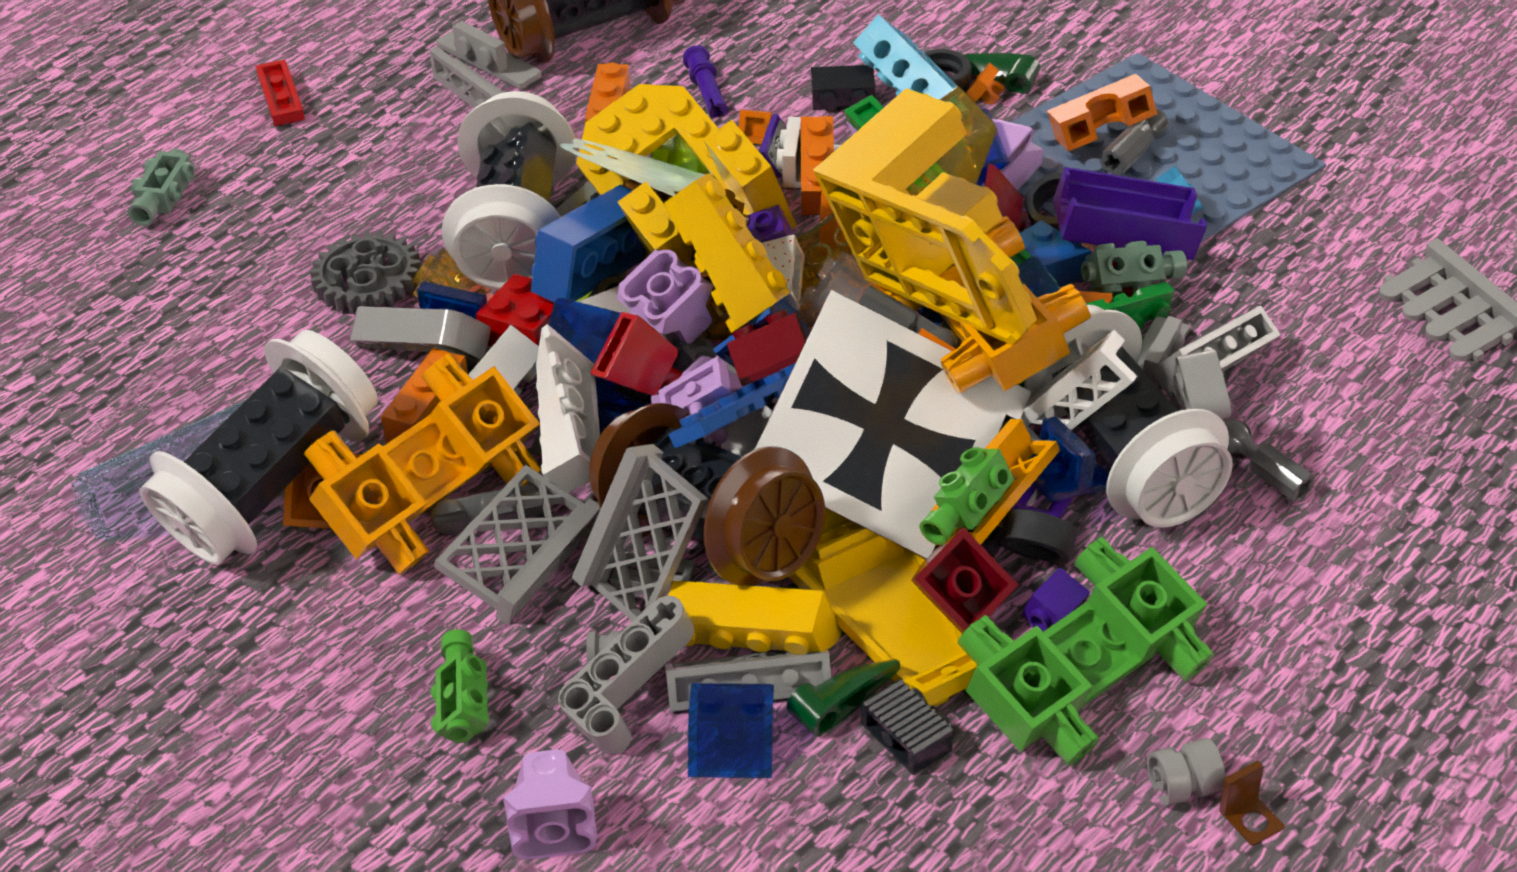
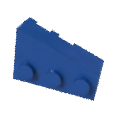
M1042 220L1020 233L1025 250L1057 281L1059 290L1062 286L1074 282H1084L1081 275V266L1086 261L1085 256L1092 253L1091 250L1081 244L1062 240L1060 231Z

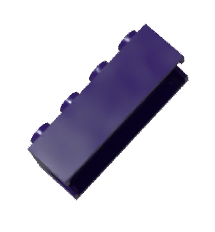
M1064 167L1053 198L1062 240H1068L1075 244L1101 245L1113 243L1115 248H1126L1125 245L1128 243L1146 241L1147 246L1160 245L1162 255L1166 251L1181 250L1184 252L1186 259L1194 260L1207 229L1206 221L1201 218L1199 223L1191 222L1197 198L1195 188Z

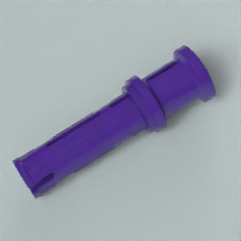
M701 45L688 48L683 54V63L686 68L690 69V80L698 85L710 117H720V108L726 116L728 106L715 80L716 68L709 61L710 54L707 48Z

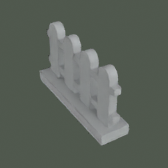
M1438 238L1426 244L1425 260L1422 261L1420 258L1412 261L1411 268L1395 277L1391 274L1383 277V284L1380 286V297L1389 302L1402 299L1405 302L1402 308V315L1407 320L1420 321L1426 319L1429 322L1426 325V336L1433 341L1449 339L1453 342L1449 348V355L1456 361L1464 362L1473 359L1477 363L1484 359L1485 351L1502 342L1506 346L1513 342V338L1517 341V302ZM1429 283L1434 286L1419 296L1414 294L1415 291ZM1451 303L1457 305V307L1441 316L1436 313ZM1476 322L1481 325V327L1465 336L1460 333Z

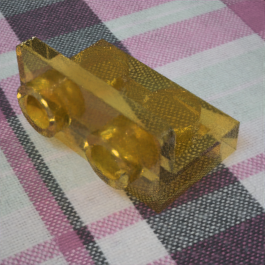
M442 247L436 257L429 254L425 263L420 267L413 279V283L418 285L413 295L419 298L428 284H431L439 294L445 297H454L458 300L470 279L461 272L447 249Z

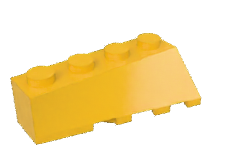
M711 173L696 179L664 203L684 243L694 246L696 250L694 262L699 272L709 275L715 287V290L711 292L717 306L724 304L730 316V319L725 322L731 333L791 293L787 287L785 277L779 270L773 267L766 256L767 253L763 244L752 236L746 227L744 216L740 211L734 209L726 197L723 185L713 178Z
M673 580L668 596H674L682 602L694 624V635L685 646L704 644L720 649L742 647L750 648L757 652L779 650L788 651L792 654H807L808 652L828 650L838 643L842 633L823 591Z

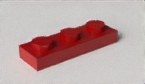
M286 60L255 65L257 77L274 126L305 120L303 107Z

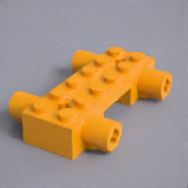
M1007 216L1003 217L986 233L1009 258L1025 249L1021 235ZM955 263L938 276L947 281L953 280L960 284L961 287L966 288ZM1023 284L1024 289L1031 296V306L1037 320L1013 345L939 313L963 341L956 350L949 352L940 359L942 369L956 392L961 394L990 376L1006 391L1069 355L1070 350L1063 334L1091 319L1090 311L1080 292L1070 284L1062 287L1057 292L1036 297ZM881 287L884 293L915 311L925 307Z
M446 354L434 362L421 376L441 401L429 416L383 447L379 443L358 458H356L336 431L328 432L316 440L304 452V455L324 479V481L318 484L309 500L356 560L377 546L396 572L401 575L430 552L408 523L430 509L438 501L450 495L491 465L506 484L525 465L539 474L542 473L540 465L523 445L540 423L495 366L472 380L452 354ZM525 480L521 485L529 484L530 482Z

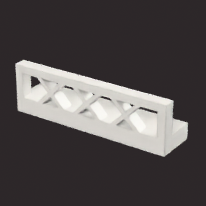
M1115 330L1110 332L1028 399L1020 419L1023 420L1032 440H1059L1133 383L1137 376L1115 355L1125 341ZM1107 365L1120 380L1118 382L1101 380L1100 369ZM1077 387L1093 389L1094 400L1077 399ZM1053 406L1069 407L1070 419L1054 417ZM1031 423L1046 425L1047 437L1042 440L1028 425Z

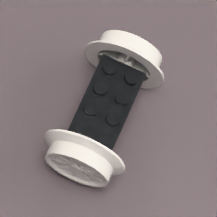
M511 91L491 97L469 112L463 120L458 133L460 157L466 168L477 178L476 188L458 197L448 208L442 224L443 242L448 253L466 277L483 287L499 290L513 274L533 278L531 270L535 262V238L538 230L561 218L557 210L550 204L551 188L569 173L576 158L575 154L560 146L563 143L574 144L572 140L575 139V135L571 126L550 102L535 94Z
M1087 305L1091 319L1063 334L1070 354L1025 379L1024 388L1031 391L1030 398L1105 336L1115 330L1125 340L1115 355L1137 377L1133 383L1079 423L1078 426L1112 467L1107 480L1106 493L1110 505L1118 514L1130 519H1142L1145 523L1154 527H1171L1186 522L1209 507L1221 494L1230 478L1233 463L1231 454L1227 450L1229 443L1227 427L1218 415L1209 410L1186 409L1178 411L1137 364L1142 349V335L1136 322L1123 312L1104 310L1095 305ZM1107 365L1100 369L1101 380L1118 382L1120 380ZM1077 387V399L1093 401V389ZM1053 406L1054 417L1060 418L1068 414L1070 415L1069 407Z
M302 330L290 342L281 339H271L265 344L264 354L273 374L184 462L161 451H156L150 456V464L154 475L139 490L144 504L156 520L178 542L206 562L219 565L233 550L244 554H252L257 549V541L249 524L310 463L304 452L316 440L330 431H336L338 435L353 441H362L369 434V425L365 416L378 403L377 393L371 381L347 353L335 343L314 331Z

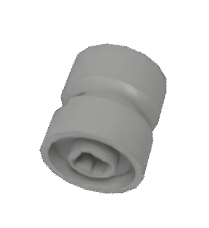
M1209 738L1184 743L1180 752H1177L1172 746L1152 751L1148 754L1147 768L1150 782L1154 790L1159 789L1166 794L1158 797L1163 806L1188 801L1192 793L1196 797H1204L1220 793L1223 790L1225 779L1223 761L1217 747Z

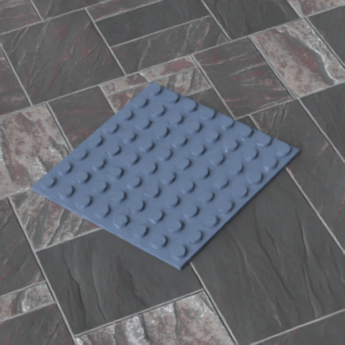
M1138 52L1010 121L1011 123L1029 126L1034 129L1035 135L1031 142L1044 149L1042 164L1018 190L1025 199L1027 192L1036 181L1053 173H1063L1064 167L1111 174L1103 170L1099 160L1103 156V151L1129 127L1122 122L1104 124L1095 130L1098 140L1068 152L1055 139L1047 110L1137 74L1150 85L1155 106L1166 114L1169 126L1164 136L1154 140L1147 147V151L1122 175L1118 176L1156 182L1159 176L1173 166H1176L1187 183L1193 185L1197 198L1204 207L1191 216V222L1199 223L1201 218L1206 221L1207 229L1202 241L1326 167V163L1310 153L1293 145L1286 139L1271 132ZM961 149L957 150V154H961ZM1052 197L1043 204L1041 209L1052 217H1057L1053 204L1054 197Z

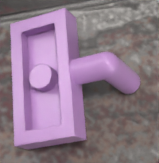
M716 356L658 390L660 403H670L679 406L691 415L731 393L727 363ZM720 428L706 436L716 443L722 444L727 440L728 432Z

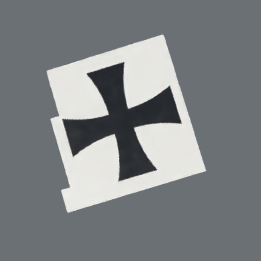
M831 290L755 450L762 447L777 446L796 453L806 463L812 478L819 485L826 508L928 558L933 552L935 544L929 542L922 535L919 525L937 504L934 495L941 489L939 480L947 473L954 472L961 466L960 456L966 450L974 447L985 449L998 434L1005 415L1014 419H1020L1031 391L1019 385L1004 391L996 380L990 376L958 394L945 375L940 363V359L952 351Z

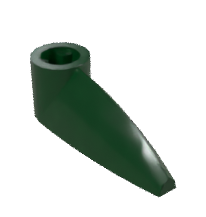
M963 54L970 61L971 74L978 76L991 63L999 69L994 81L1004 83L1008 91L1028 94L1040 72L1039 62L1036 58L1027 54Z
M892 659L858 666L842 672L816 687L810 683L803 684L789 697L786 710L813 735L820 737L861 707V702L873 696L900 670V661Z

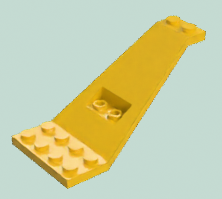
M825 507L824 528L814 553L789 578L800 589L823 591L838 626L874 662L892 659L900 661V670L891 679L894 682L903 679L910 689L913 687L917 688L930 706L941 705L947 702L950 696L967 689L977 664L958 645V640L962 633L911 581L919 566L925 561L924 557Z

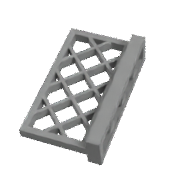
M654 444L626 449L572 575V579L581 587L592 585L632 622L642 613L636 606L634 591L643 590L646 603L645 610L654 601L666 595L708 501L706 496L661 460L663 452ZM655 472L661 476L664 493L654 495L651 482ZM677 494H683L692 502L687 516L681 518ZM665 498L670 521L661 523L656 500ZM645 503L650 526L640 528L637 513L641 504ZM669 525L672 526L675 539L671 550L666 549L662 527ZM651 530L656 553L646 555L641 532ZM631 535L635 558L626 560L623 545L627 536ZM657 558L660 569L659 579L655 583H652L648 559ZM637 562L641 586L632 587L627 564ZM614 567H617L621 590L619 591L607 582Z
M525 465L435 560L434 568L497 610L495 618L509 624L592 531L601 509L599 504L591 498L586 503H583L571 494L564 492L556 484L548 482L544 476ZM527 480L539 488L540 495L521 496L519 486ZM550 504H563L571 509L572 512L568 516L552 517ZM542 505L545 518L525 519L523 506ZM516 506L518 519L498 520L497 510L500 507ZM547 527L549 535L547 540L530 541L527 528ZM520 529L523 542L503 543L501 530ZM494 530L495 544L476 545L474 535L477 531ZM525 551L527 562L524 565L507 566L505 553ZM498 553L500 567L480 568L478 554ZM471 555L473 568L459 569L449 561L454 556ZM502 576L504 582L503 589L498 594L494 593L483 585V577Z

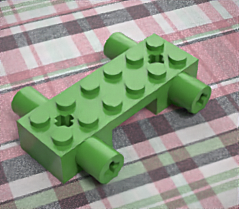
M1101 536L1095 542L1088 545L1074 563L1095 586L1088 601L1044 632L1038 626H1035L1015 641L1006 633H1003L986 615L972 623L960 636L958 645L977 664L966 692L1020 752L1042 737L1070 767L1086 756L1100 740L1078 715L1077 711L1157 654L1185 682L1202 671L1214 658L1215 654L1197 637L1194 631V626L1208 604L1153 547H1150L1130 561L1123 554L1117 553L1110 546V543Z

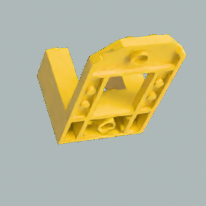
M638 84L585 123L582 140L599 143L645 157L678 134L709 173H711L713 178L717 179L724 189L733 191L736 195L735 199L745 203L743 214L749 215L779 204L791 228L794 229L797 226L771 165L733 120L718 128L684 86ZM585 144L590 148L605 151L604 149L598 146ZM579 149L580 153L593 155L588 151ZM580 156L577 157L576 164L599 195L620 184L625 186L627 180L630 179ZM644 182L618 201L647 256L654 250H671L684 264L698 269L695 262L691 260L693 245L689 246L684 243L665 204L647 182Z
M906 88L820 163L813 172L867 281L1013 345L1026 333L1037 318L1031 306V296L1024 289L1018 274L1020 271L1018 266L986 235L1003 218L997 206L998 199L988 187L975 185L962 177L957 178L944 172L917 196L909 194L906 188L966 136L967 133L961 121L962 114L953 103L944 102L930 97L928 94H921ZM955 263L966 288L961 287L960 284L953 280L947 281L938 276Z

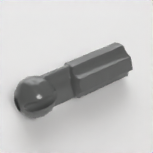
M1156 108L1157 115L1133 124L1122 132L1103 151V156L1099 160L1103 170L1110 172L1112 175H1122L1147 151V147L1154 140L1165 135L1169 126L1166 114Z
M873 285L868 286L858 304L917 334L923 328L956 349L959 347V340L950 329L938 326Z
M1236 419L1224 421L1229 434L1227 450L1231 455L1243 454L1250 459V470L1293 502L1298 501L1312 490L1316 476L1273 445L1268 443L1260 447L1252 441L1251 430L1246 423Z
M531 483L519 486L521 496L540 495L539 488ZM502 489L456 499L445 498L438 501L433 506L430 514L433 527L438 533L443 535L460 533ZM542 505L523 506L525 518L544 514ZM516 506L500 507L497 510L498 520L518 519Z

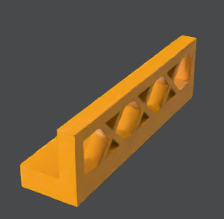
M1010 419L985 447V449H1000L1013 478L1018 479L1013 481L1007 488L999 502L990 508L982 518L981 523L977 525V528L973 532H969L980 545L1060 451L1056 441L1032 440L1022 419ZM1032 454H1039L1038 456L1029 459ZM936 504L931 511L937 510L939 508Z

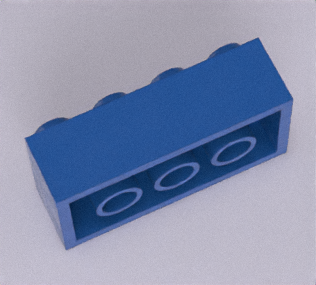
M620 184L538 230L535 238V262L531 270V275L533 276L531 292L560 306L567 307L592 292L604 278L618 276L645 260L646 252L618 204L619 200L633 191L632 189Z

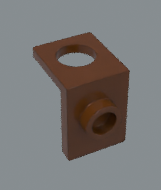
M1259 760L1225 777L1219 812L1251 846L1285 829V825L1258 798L1264 766ZM1250 812L1260 813L1266 817L1268 826L1260 832L1250 831L1243 825V816Z

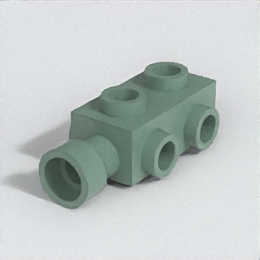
M172 149L170 152L159 151L155 158H148L146 160L143 176L141 178H134L131 190L136 199L130 205L128 215L136 224L148 226L153 222L158 213L170 214L175 204L181 200L182 193L189 182L193 181L195 166L191 163L190 155L185 154L180 149Z
M1136 241L1126 244V248H1115L1113 243L1095 246L1094 251L1085 256L1086 261L1081 266L1082 279L1084 282H1089L1090 291L1101 290V293H1112L1113 296L1122 293V288L1132 287L1133 293H1135L1140 288L1158 284L1166 278H1183L1187 272V259L1181 250L1166 251L1162 255L1160 245L1147 246L1146 241ZM1112 261L1117 263L1114 268L1112 267Z

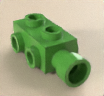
M974 447L966 450L960 456L961 466L956 471L947 473L939 480L941 489L934 495L939 508L930 511L919 525L922 535L929 542L935 545H944L955 532V528L974 529V527L981 523L982 518L990 508L1002 498L1003 493L1013 483L1014 478L1000 449Z
M455 629L446 632L441 638V655L445 659V663L435 670V684L431 686L430 691L436 701V714L431 718L433 730L436 734L458 744L466 743L473 736L481 733L488 725L489 713L486 661L474 655L473 636L465 630Z

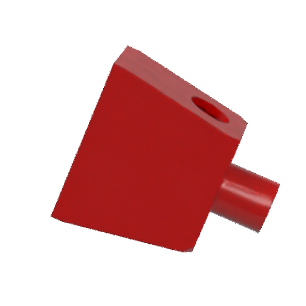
M621 312L590 374L652 396L658 394L661 386L665 387L679 379L683 372L672 366L678 355V350L640 316Z

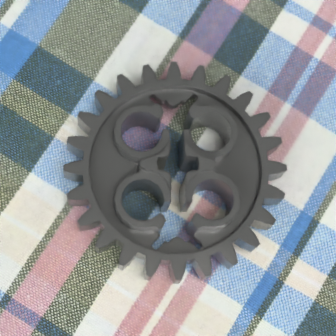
M366 231L363 238H358L356 234L351 235L350 241L339 238L340 245H327L329 253H318L319 260L312 262L314 269L310 270L313 291L317 293L318 300H325L326 307L336 305L338 312L349 307L350 314H353L357 307H382V304L385 303L394 307V299L406 300L405 292H415L414 284L421 282L419 275L422 274L419 252L415 251L414 244L407 245L406 238L396 241L394 233L384 238L382 231H379L375 237H370L369 231ZM385 252H387L388 260H389V265H390V266H384V265H385V259H384ZM344 277H348L347 284L349 290L345 292Z

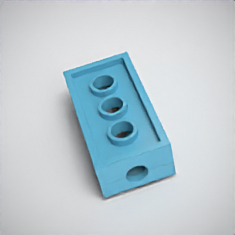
M879 14L853 42L862 51L858 55L859 58L870 68L874 67L878 71L877 76L889 87L892 86L897 91L895 93L897 96L907 88L921 94H928L930 97L944 102H951L960 110L963 125L972 115H979L982 111L906 34Z

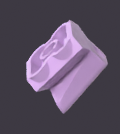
M972 115L963 125L967 135L958 142L961 154L955 170L966 176L970 182L984 186L988 164L995 165L1018 191L1042 164L1044 149L1031 142L1035 131L1029 126L979 115Z
M654 250L619 284L616 299L631 310L630 314L640 316L662 335L674 332L680 341L692 343L712 322V317L705 305L714 285L703 278L698 269L689 267L680 261L673 251Z
M555 749L527 753L523 757L515 788L503 797L513 855L519 859L530 860L586 853L592 850L596 845L597 831L591 786L584 784L563 750Z

